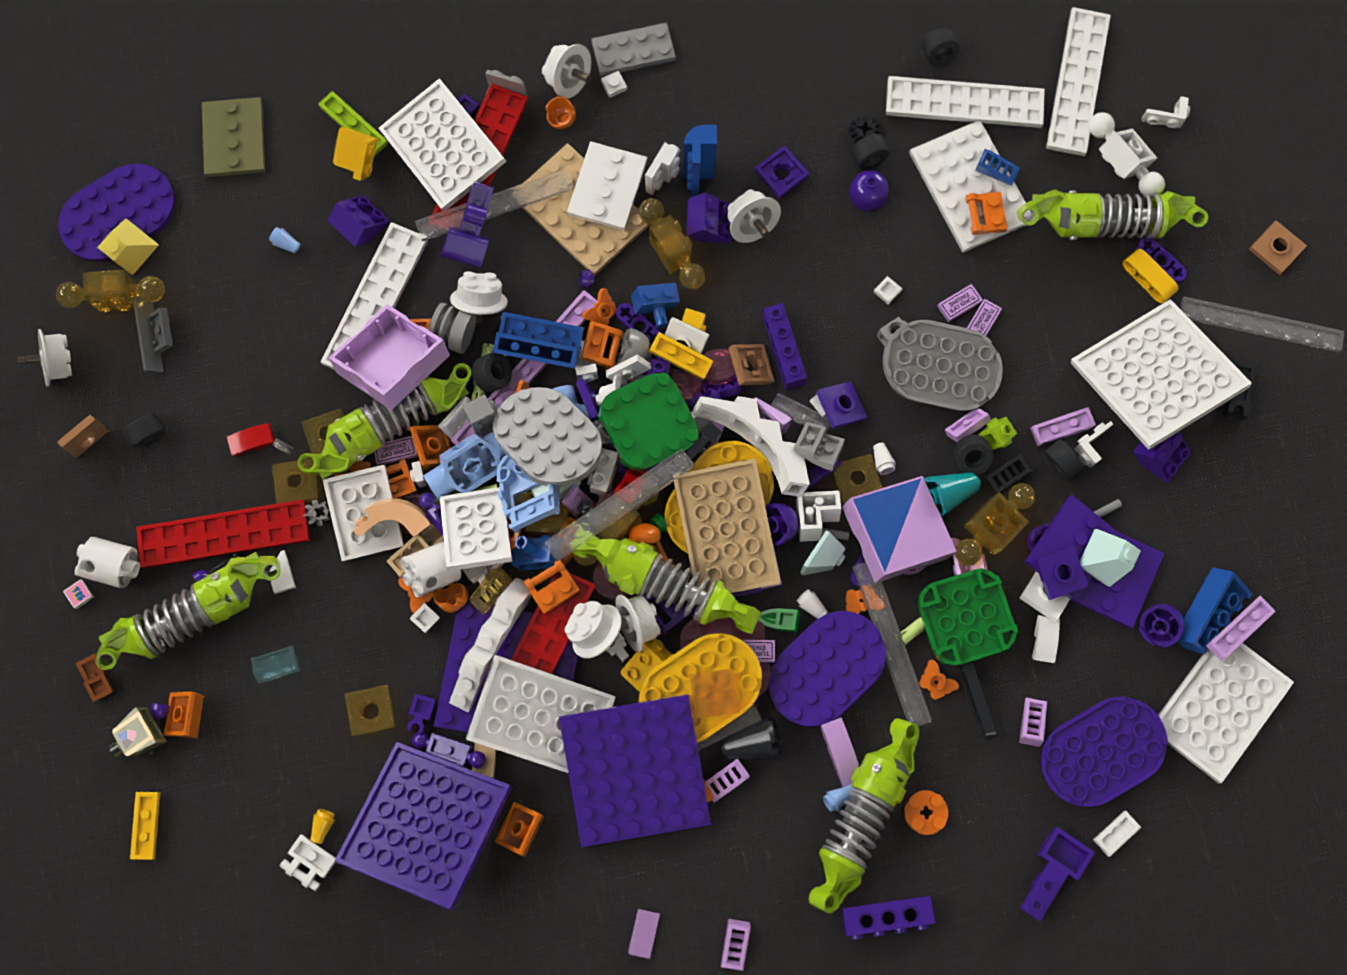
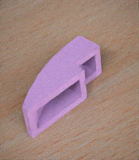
M839 718L821 725L820 729L842 787H846L850 784L852 785L851 778L859 764L843 720Z

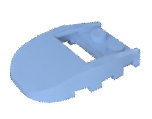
M506 454L497 468V482L500 483V491L497 493L504 507L502 508L504 515L510 518L511 524L509 528L518 533L520 532L519 529L554 513L558 515L560 509L559 484H550L548 492L516 506L515 496L541 484L534 482L526 476Z

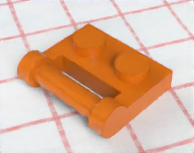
M1001 192L970 193L965 196L970 210L972 235L1007 231ZM976 203H981L984 226L980 225Z
M591 320L580 360L602 366L606 370L616 366L617 363L615 361L624 332ZM611 336L613 340L607 359L603 357L607 338Z
M405 458L399 460V463L386 467L387 475L403 471L402 475L389 479L393 499H402L417 493Z
M560 559L555 561L553 566L532 579L528 578L523 581L543 614L580 592ZM560 571L562 577L537 592L535 589L536 585Z

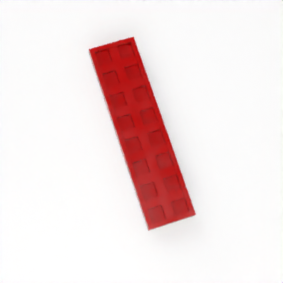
M491 83L474 122L500 154L504 156L526 107L528 97ZM497 170L481 183L490 186ZM471 191L445 212L436 204L428 222L429 226L444 232H448L449 226L459 229Z
M302 499L138 526L136 529L140 568L147 569L233 553L310 541L308 518L303 517L307 513L305 508L306 502Z
M560 571L552 576L549 584L562 577ZM569 573L580 592L545 614L537 606L511 660L553 674L570 640L565 633V627L569 618L573 614L576 605L589 601L596 585Z

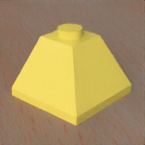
M126 218L108 234L97 248L130 274L134 275L159 244Z

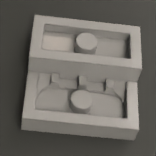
M806 422L794 446V451L806 460L833 471L844 446L845 439L825 434L826 427Z

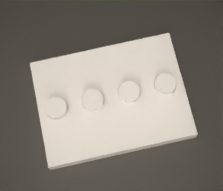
M590 141L567 215L625 231L647 163V157Z
M385 465L323 479L342 561L400 548L404 545L399 522L395 520L380 521L360 537L353 531L356 526L355 522L363 515L366 518L368 517L365 512L367 506L379 500L393 498Z
M500 487L440 496L448 571L512 562L507 517L504 515L502 509L504 507L497 493L500 491Z

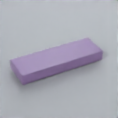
M1089 407L1034 425L1030 429L1039 447L1094 428L1096 423Z

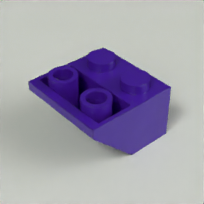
M706 192L688 198L686 236L700 242L730 243L731 223L728 219V206L730 204Z
M363 195L336 202L327 220L355 247L368 243L390 222Z
M1180 432L1175 433L1149 450L1140 442L1133 451L1141 465L1167 483L1191 453Z

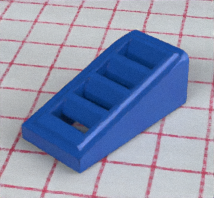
M985 148L975 171L1012 186L1020 168ZM993 164H997L996 169L992 168ZM1001 167H1004L1003 173L999 172ZM1011 170L1012 172L1010 174V177L1008 178L1006 176L1007 171Z

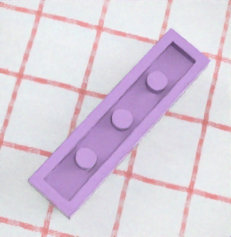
M1259 596L1206 646L1222 662L1259 628L1275 610Z

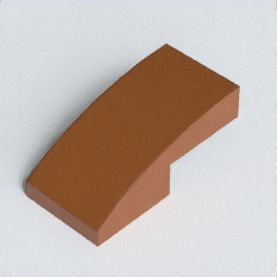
M97 653L75 663L85 681L83 684L93 702L114 692L106 670L100 669L96 664Z

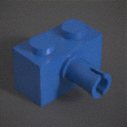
M676 283L637 286L631 295L635 315L653 313L656 328L660 329V325L661 328L669 325L666 312L673 311L680 302Z
M542 535L536 539L519 536L515 541L516 547L512 552L511 565L521 571L548 569L555 564V561L560 559L561 543L549 535Z

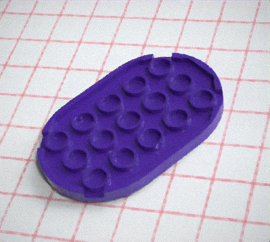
M128 164L118 167L75 193L65 203L58 222L60 237L66 247L81 259L94 260L96 262L112 260L97 248L108 234L126 218L147 236L152 237L168 224L172 217L171 213L175 204L174 190L167 178L151 166Z
M837 611L817 619L778 656L772 666L769 676V691L776 708L785 718L801 726L819 727L838 719L881 676L886 659V648L881 633L870 620L854 612Z
M1113 697L1103 700L1063 723L1048 736L1041 752L1043 777L1049 788L1059 798L1070 804L1084 807L1104 804L1146 780L1160 768L1165 759L1164 756L1168 744L1166 729L1157 713L1139 700L1127 697Z

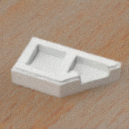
M282 550L277 557L280 561L281 574L276 580L271 581L275 594L296 588L285 550ZM273 565L270 571H274L276 567Z

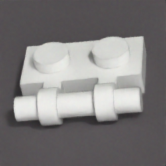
M301 834L288 852L289 855L294 857V860L290 863L284 859L280 867L286 870L285 873L290 877L294 876L302 882L301 885L316 891L320 883L314 880L315 876L318 874L325 878L336 863V858ZM301 863L310 869L308 874L299 869Z

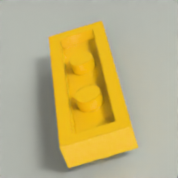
M660 332L649 350L654 355L704 380L713 363V360Z
M136 792L130 859L155 860L160 802L159 792Z

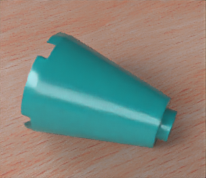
M972 472L924 478L940 516L945 515L977 493L981 485L979 477Z

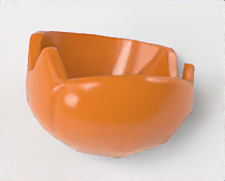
M558 96L551 99L546 105V118L552 127L562 130L572 125L576 118V111L573 104L566 97Z
M640 523L632 527L628 539L636 543L644 542L651 544L660 540L661 533L652 524Z
M451 583L448 588H439L434 594V602L443 611L449 613L460 610L468 600V590L461 583Z

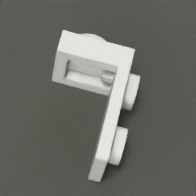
M1179 98L1175 105L1174 113L1147 109L1142 116V121L1151 125L1159 124L1169 128H1180L1190 113L1188 98Z
M582 341L578 364L575 368L578 380L584 379L586 382H591L598 379L596 364L580 360L585 342Z
M1111 421L1106 425L1102 422L1093 429L1095 431L1094 434L1091 436L1086 434L1077 441L1079 445L1075 448V451L1079 454L1081 462L1084 465H1088L1089 468H1092L1102 459L1090 443L1112 427L1113 423Z

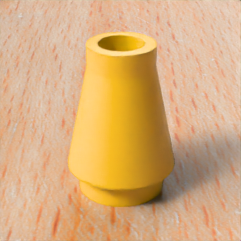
M323 809L317 810L313 817L310 841L319 844L323 843L324 838L335 821L333 819L334 813Z

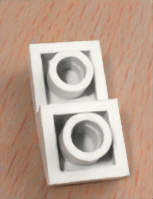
M1038 615L1034 632L1036 637L1032 655L1034 660L1055 663L1060 619L1054 622L1046 616Z

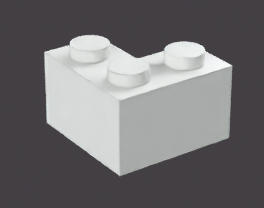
M839 491L804 492L801 497L797 496L796 512L799 522L800 542L820 541L822 522H839L841 514Z

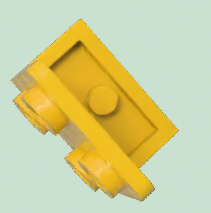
M341 127L338 132L333 163L336 166L353 171V179L361 181L369 177L376 153L377 138Z
M652 639L643 644L642 651L634 654L621 670V675L640 692L647 675L656 666L674 654H671L660 640Z

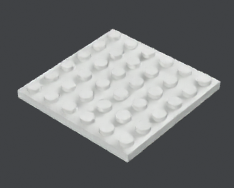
M1171 299L1071 359V364L1148 450L1251 386V382Z

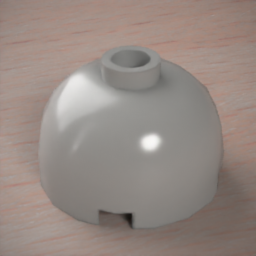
M627 329L620 344L622 347L621 354H617V365L635 355H639L646 361H649L652 353L649 352L650 342L648 337L638 330Z

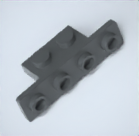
M135 295L133 296V304L143 369L145 372L161 374L164 372L161 353L173 346L167 308L160 307L154 311L153 299L151 297Z

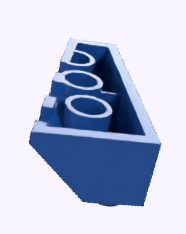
M1213 567L1184 617V631L1177 642L1184 649L1205 654L1209 649L1206 645L1219 634V630L1222 627H1226L1231 622V615L1234 612H1239L1243 607L1241 603L1245 598L1249 599L1253 593L1234 572Z

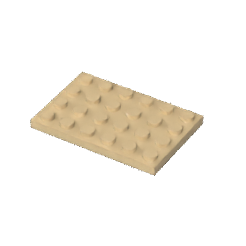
M567 143L511 194V198L584 268L590 269L591 274L595 276L651 225V221L634 205L632 206L625 231L568 216L567 210L584 158Z
M756 458L673 475L692 575L694 577L699 571L701 574L698 587H700L707 576L710 577L707 592H709L713 581L716 579L717 581L724 582L725 589L730 593L781 583Z

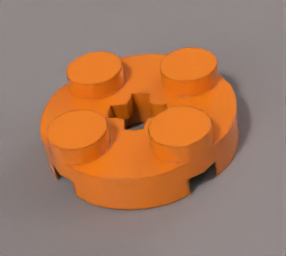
M923 790L914 793L908 799L904 806V818L908 826L918 834L930 835L937 833L946 825L948 807L941 795L933 791ZM924 806H927L928 810L932 812L929 815V819H925V816L920 814V811L924 810Z

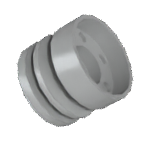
M440 303L431 319L429 331L442 338L445 345L448 342L449 350L464 354L473 337L476 314L460 310L456 316V308L454 306L449 307L446 303Z

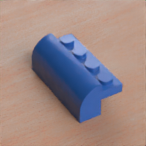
M717 125L696 126L685 137L683 179H687V190H691V197L699 195L700 179H714Z
M503 312L500 330L496 332L493 353L576 368L581 352L584 327Z

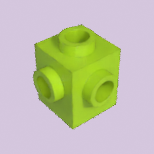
M997 417L986 423L987 427L979 433L980 436L989 442L992 450L1008 446L1012 443L1011 439L1017 434L1007 417L999 420Z

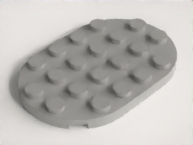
M916 320L898 328L887 341L883 353V369L891 387L900 396L918 403L957 411L972 410L980 407L995 395L1002 379L1003 367L1001 357L989 338L972 329L932 320Z
M541 387L522 389L502 402L495 413L493 432L498 445L526 476L538 484L545 486L548 484H559L560 487L572 485L590 475L600 462L602 441L599 431L565 395L556 390Z

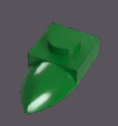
M769 609L761 612L758 621L776 631L797 633L800 612L794 609Z

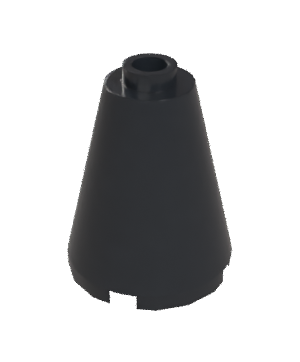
M766 718L724 738V743H721L723 755H727L728 759L782 760L783 751L780 734H777L776 729L774 730L777 727L775 718Z

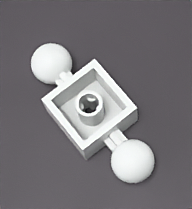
M1104 112L1095 114L1089 122V130L1093 136L1107 140L1099 150L1102 153V157L1115 168V173L1123 179L1137 176L1139 179V190L1143 195L1148 194L1151 198L1155 194H1161L1165 188L1164 178L1159 173L1149 172L1146 169L1157 159L1154 153L1133 128L1115 132V121L1110 114Z

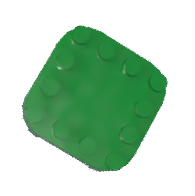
M666 373L651 374L609 393L600 404L599 421L603 423L620 457L619 461L623 466L631 470L646 471L663 461L684 453L698 439L696 422L677 385Z
M983 568L975 569L933 582L919 593V613L935 657L942 664L950 666L961 665L1003 652L1010 648L1015 641L1016 634L1018 633L1017 624L1015 625L1001 585L1002 581L999 576H996L991 571Z

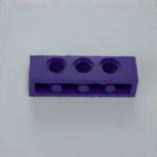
M783 303L763 308L762 318L785 390L804 386L807 376Z
M931 896L840 908L845 936H850L851 940L864 938L865 933H872L873 937L886 935V930L893 929L895 933L908 932L907 927L916 926V930L930 929L929 924L935 923ZM909 908L915 913L914 919L910 922L904 917L905 911ZM887 911L893 915V921L889 925H886L882 919L883 914ZM863 915H869L871 918V925L867 928H864L860 922Z

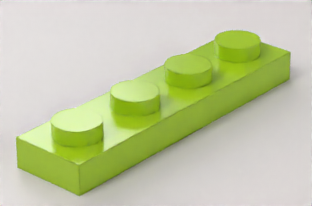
M333 91L318 103L319 107L339 126L377 138L374 157L388 145L387 140Z

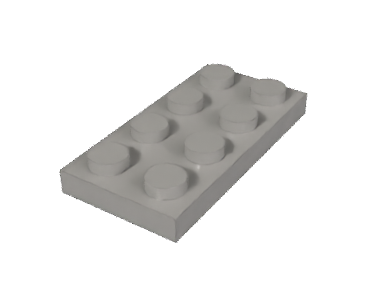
M667 23L591 38L600 76L676 60Z

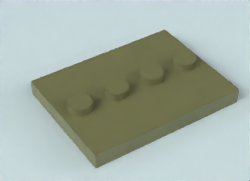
M261 97L202 102L204 175L206 177L264 173L265 148L263 101Z

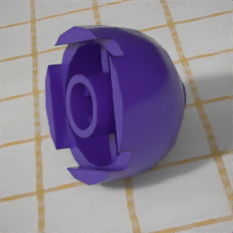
M872 170L857 174L852 180L849 189L853 205L859 210L866 212L882 208L889 194L886 178L879 172Z
M784 503L767 504L765 508L773 545H782L792 540L799 527L796 512Z
M1169 604L1153 605L1140 618V632L1143 638L1154 646L1155 644L1162 647L1171 646L1181 638L1184 631V618L1181 612Z

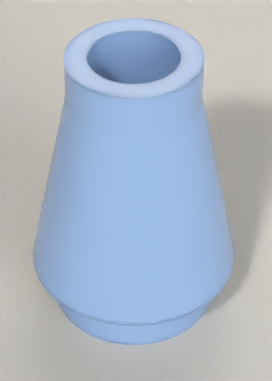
M276 227L269 237L272 245L294 254L301 246L283 228Z
M851 784L828 791L827 795L823 796L824 803L830 812L839 811L845 805L844 801H849L851 795H849L848 791H851Z

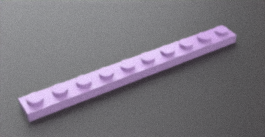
M583 290L556 322L581 326L586 321V319H582V314L587 309L593 308L597 300ZM523 358L512 370V378L508 386L494 391L488 400L492 399L498 409L502 402L516 393L520 380L530 384L548 363ZM469 421L451 439L454 445L475 433ZM487 429V430H485V431H483V432H481V433H479V434H477V435L483 437V436L487 433V431H488L489 429Z

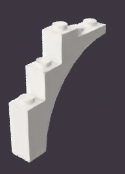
M702 396L699 398L693 408L694 416L722 424L741 435L766 457L778 480L781 493L801 497L810 485L805 459L794 451L796 443L784 442L782 440L779 422L760 419L757 399L738 396L732 402Z
M516 577L497 599L491 617L481 627L475 645L463 659L459 670L460 675L451 696L450 704L466 712L471 710L483 680L492 664L494 655L498 653L514 623L529 604L532 595L523 580Z

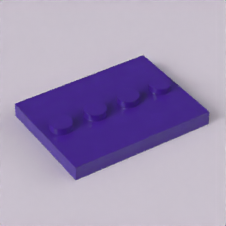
M1071 495L1064 502L1024 562L1038 573L1034 562L1035 559L1070 546L1075 547L1080 561L1095 529L1119 537L1120 533ZM1064 564L1059 566L1057 573L1059 578L1067 580L1070 574H1068ZM1083 570L1088 583L1092 576ZM1084 588L1068 593L1066 596L1075 601Z
M1120 533L1119 538L1128 541L1141 550L1133 569L1110 587L1092 576L1088 582L1089 586L1085 587L1078 599L1072 602L1132 629L1164 553Z

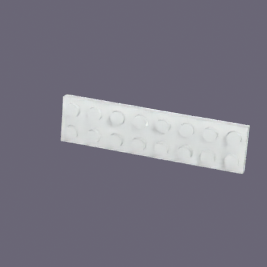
M1074 7L1071 9L1046 149L1085 156L1087 153L1090 136L1089 122L1094 113L1110 21L1109 14Z
M889 76L886 115L963 122L981 121V123L1042 128L1044 89Z
M392 222L390 223L321 360L322 365L334 369L329 357L348 339L360 332L366 323L387 304L395 308L428 242V237Z

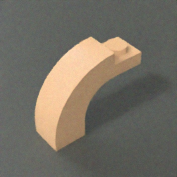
M393 498L383 499L365 508L368 517L366 518L365 515L360 517L355 522L356 526L353 531L360 537L380 521L395 520L403 524L412 536L415 537L429 526L431 521L418 506L411 502Z

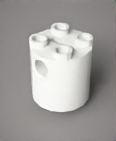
M90 537L85 545L80 544L77 549V556L79 557L75 568V575L123 589L130 583L132 578L134 579L138 575L140 563L138 562L137 549L97 537Z
M444 541L400 559L405 574L402 575L403 581L406 586H411L416 597L459 581L461 578L462 569L447 570Z

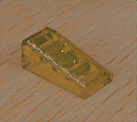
M502 568L491 569L469 600L481 614H485L513 580ZM480 596H482L483 599L486 601L485 604L479 598Z

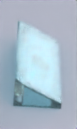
M293 645L251 659L253 675L258 683L299 671Z

